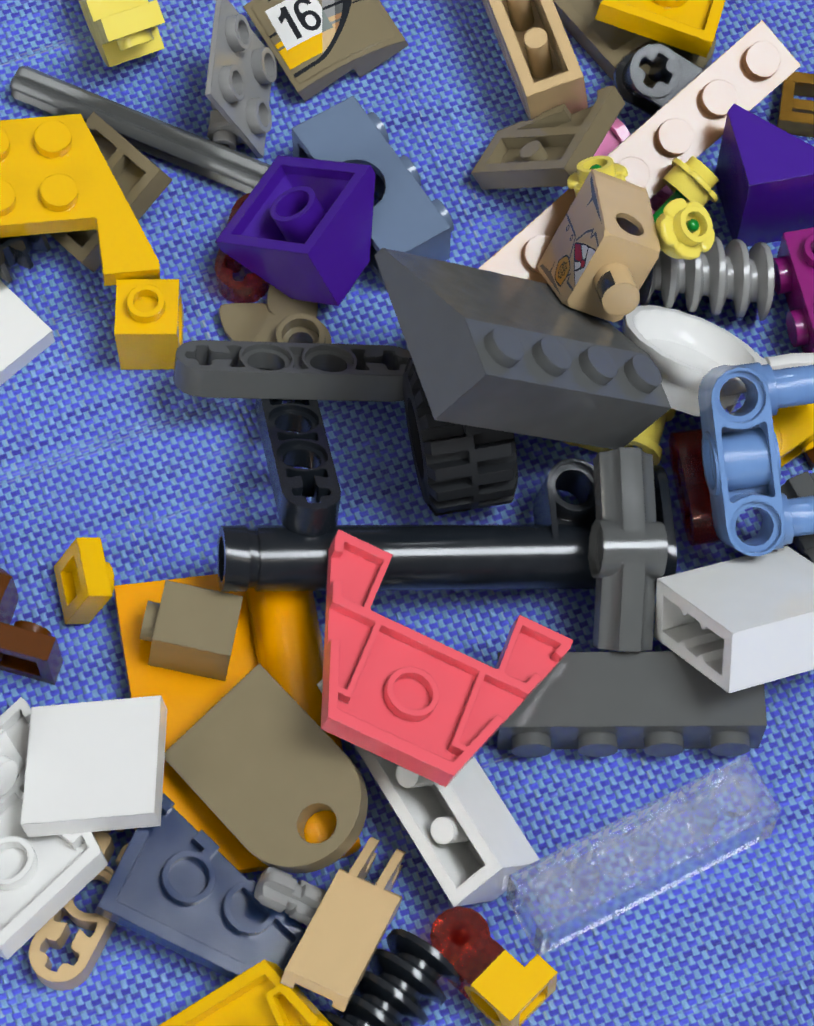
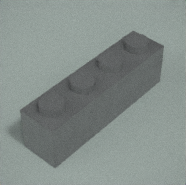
M673 651L567 652L559 664L497 730V750H512L514 755L527 758L548 755L551 753V749H578L579 754L588 757L610 756L615 754L618 749H644L646 754L656 757L678 755L684 749H710L711 753L718 756H738L749 752L750 748H759L767 727L764 684L728 693ZM501 652L497 653V662L499 660Z

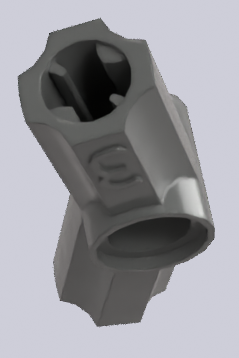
M619 447L615 450L599 452L593 459L596 520L591 527L588 546L589 568L593 578H596L592 646L598 649L625 652L652 650L654 638L657 578L663 577L667 565V532L662 522H656L653 454L645 453L641 448Z

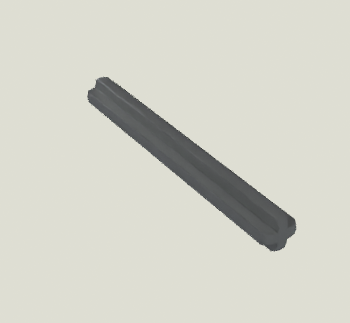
M28 66L19 67L10 83L11 95L14 99L56 116L81 114L85 123L88 117L95 112L136 149L248 195L271 166Z

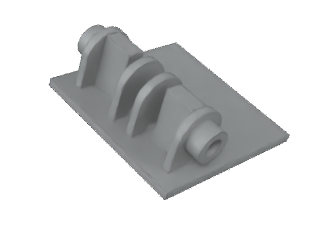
M216 0L205 96L210 100L213 109L210 113L207 136L210 141L232 150L236 149V145L247 144L257 158H263L266 133L270 131L272 126L269 102L271 84L277 78L276 59L271 49L265 47L252 31L246 17L239 14L229 0Z

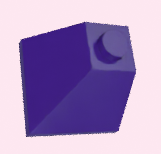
M278 155L218 236L215 243L222 252L291 299L339 306L370 262L376 174L371 165Z

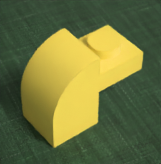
M78 0L89 31L103 61L108 67H113L165 49L157 27L165 23L157 0L148 2V0Z

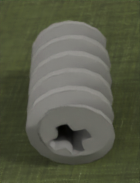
M715 236L711 249L705 253L701 252L700 256L694 260L674 259L661 250L658 260L639 290V302L641 306L648 305L654 290L661 291L663 306L672 308L678 293L685 294L688 312L694 313L702 296L709 297L712 315L718 316L726 299L733 300L736 318L741 319L745 316L750 302L757 303L759 320L763 321L770 311L775 288V269L771 249L766 243L758 242L748 252L746 244L740 239L731 240L724 249L722 241Z

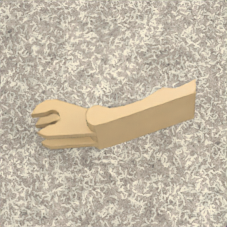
M374 837L368 839L349 872L340 868L336 873L289 960L280 982L292 989L297 984L333 1001L331 1007L341 1012H345L355 989L360 983L374 952L389 924L394 919L402 901V896L391 892L402 869L403 865H401V862L406 854L405 851L398 848L395 850L376 884L365 880L377 855L375 850L380 840Z

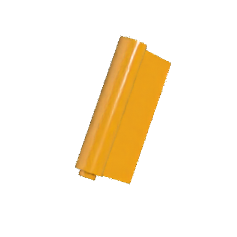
M218 574L168 579V581L221 592ZM166 580L114 586L130 698L162 696L168 709L165 752L259 663L321 727L322 693L317 683L323 679L324 647L313 591L256 592L254 588H248L246 592H224L243 596L226 680L221 681L148 665L151 642L140 639L147 602H161ZM324 731L342 749L341 738ZM165 760L163 793L175 803L173 808L198 832L202 829L220 847L218 851L239 872L250 873L264 871L269 866L258 860L240 843ZM319 811L313 814L306 822L304 828L306 841L309 843H321L329 839L334 833L337 824L335 813ZM359 837L350 850L341 858L350 856L361 848Z

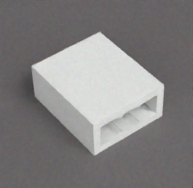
M787 545L762 556L747 555L657 578L654 637L726 692L732 693L814 670V563Z

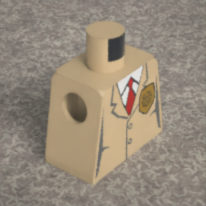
M591 169L537 265L539 272L563 304L613 323L622 320L624 315L631 313L638 306L640 301L639 290L658 260L661 249L646 188Z

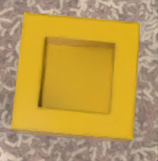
M77 537L53 567L65 624H89L113 596L114 572L111 564L105 561L101 538Z

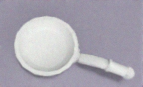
M643 305L637 306L631 313L623 317V334L648 353L651 360L658 367L662 376L661 384L671 408L693 416H700L698 402L699 385L703 377L712 368L721 365H741L759 362L761 365L769 364L772 370L814 365V353H788L763 358L757 352H754L748 344L729 331L701 317L677 309ZM738 377L729 379L720 391L721 405L729 413L734 410L741 393L747 392L745 384Z

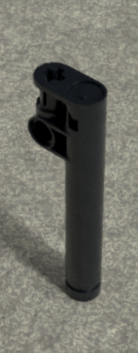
M575 458L564 459L555 464L534 499V524L337 525L331 532L317 536L300 535L288 530L283 525H256L254 529H248L246 525L221 526L217 545L219 587L221 592H246L248 588H254L256 592L326 591L328 549L339 529L393 555L378 591L596 589V578H593L591 575L588 559L589 536L591 527L596 520L594 466L584 460ZM653 465L656 522L664 524L668 540L667 565L663 575L665 577L676 574L677 546L667 474L664 467ZM562 490L571 493L576 497L579 504L574 505L563 501L557 494V491Z

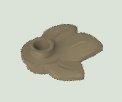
M271 284L268 289L267 304L230 303L220 305L221 325L230 341L332 344L328 329L317 319L318 303L291 299Z

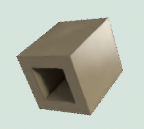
M166 580L161 602H147L140 639L151 642L148 665L225 681L243 596Z

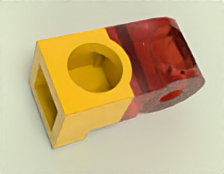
M460 906L450 908L438 915L432 924L430 934L431 945L452 964L459 974L462 983L459 985L450 980L448 981L496 1026H521L556 990L558 972L538 954L524 967L498 942L490 937L488 923L475 910Z

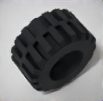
M408 358L403 373L406 421L420 490L429 509L435 516L512 503L518 483L514 433L434 420L413 360Z

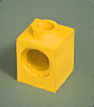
M116 279L114 336L121 370L174 369L176 350L183 344L184 311L179 279Z

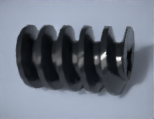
M393 929L386 937L391 953L383 949H376L369 963L373 973L365 971L345 1012L335 1008L334 1010L337 1015L324 1010L319 1011L333 1026H402L401 1021L404 1017L424 1025L429 1019L419 1003L420 999L425 997L442 1005L447 998L437 980L442 976L460 985L462 983L461 978L452 964L431 944L405 930Z

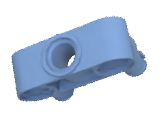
M759 362L741 365H721L712 368L703 377L699 385L698 402L703 435L702 461L710 493L712 518L716 535L725 545L743 554L762 556L773 550L781 549L784 545L792 544L793 537L814 534V495L787 499V496L781 493V458L772 416L777 415V411L780 408L814 403V365L772 370L769 364L761 365ZM738 377L745 384L747 391L746 400L739 410L727 413L720 402V391L729 379ZM756 507L762 518L761 528L753 538L746 541L740 540L735 530L738 516L744 510Z

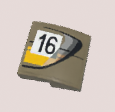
M252 0L243 6L304 101H307L352 69L356 71L360 78L409 45L379 0Z

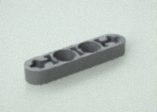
M196 340L183 343L177 348L173 382L183 393L206 398L396 402L404 400L403 373L407 359L412 357L409 350L389 345Z

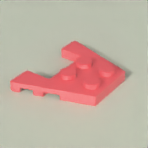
M338 529L328 549L321 729L446 787L559 664L570 650L573 639L519 615L510 628L496 667L493 668L372 611L371 605L393 555Z

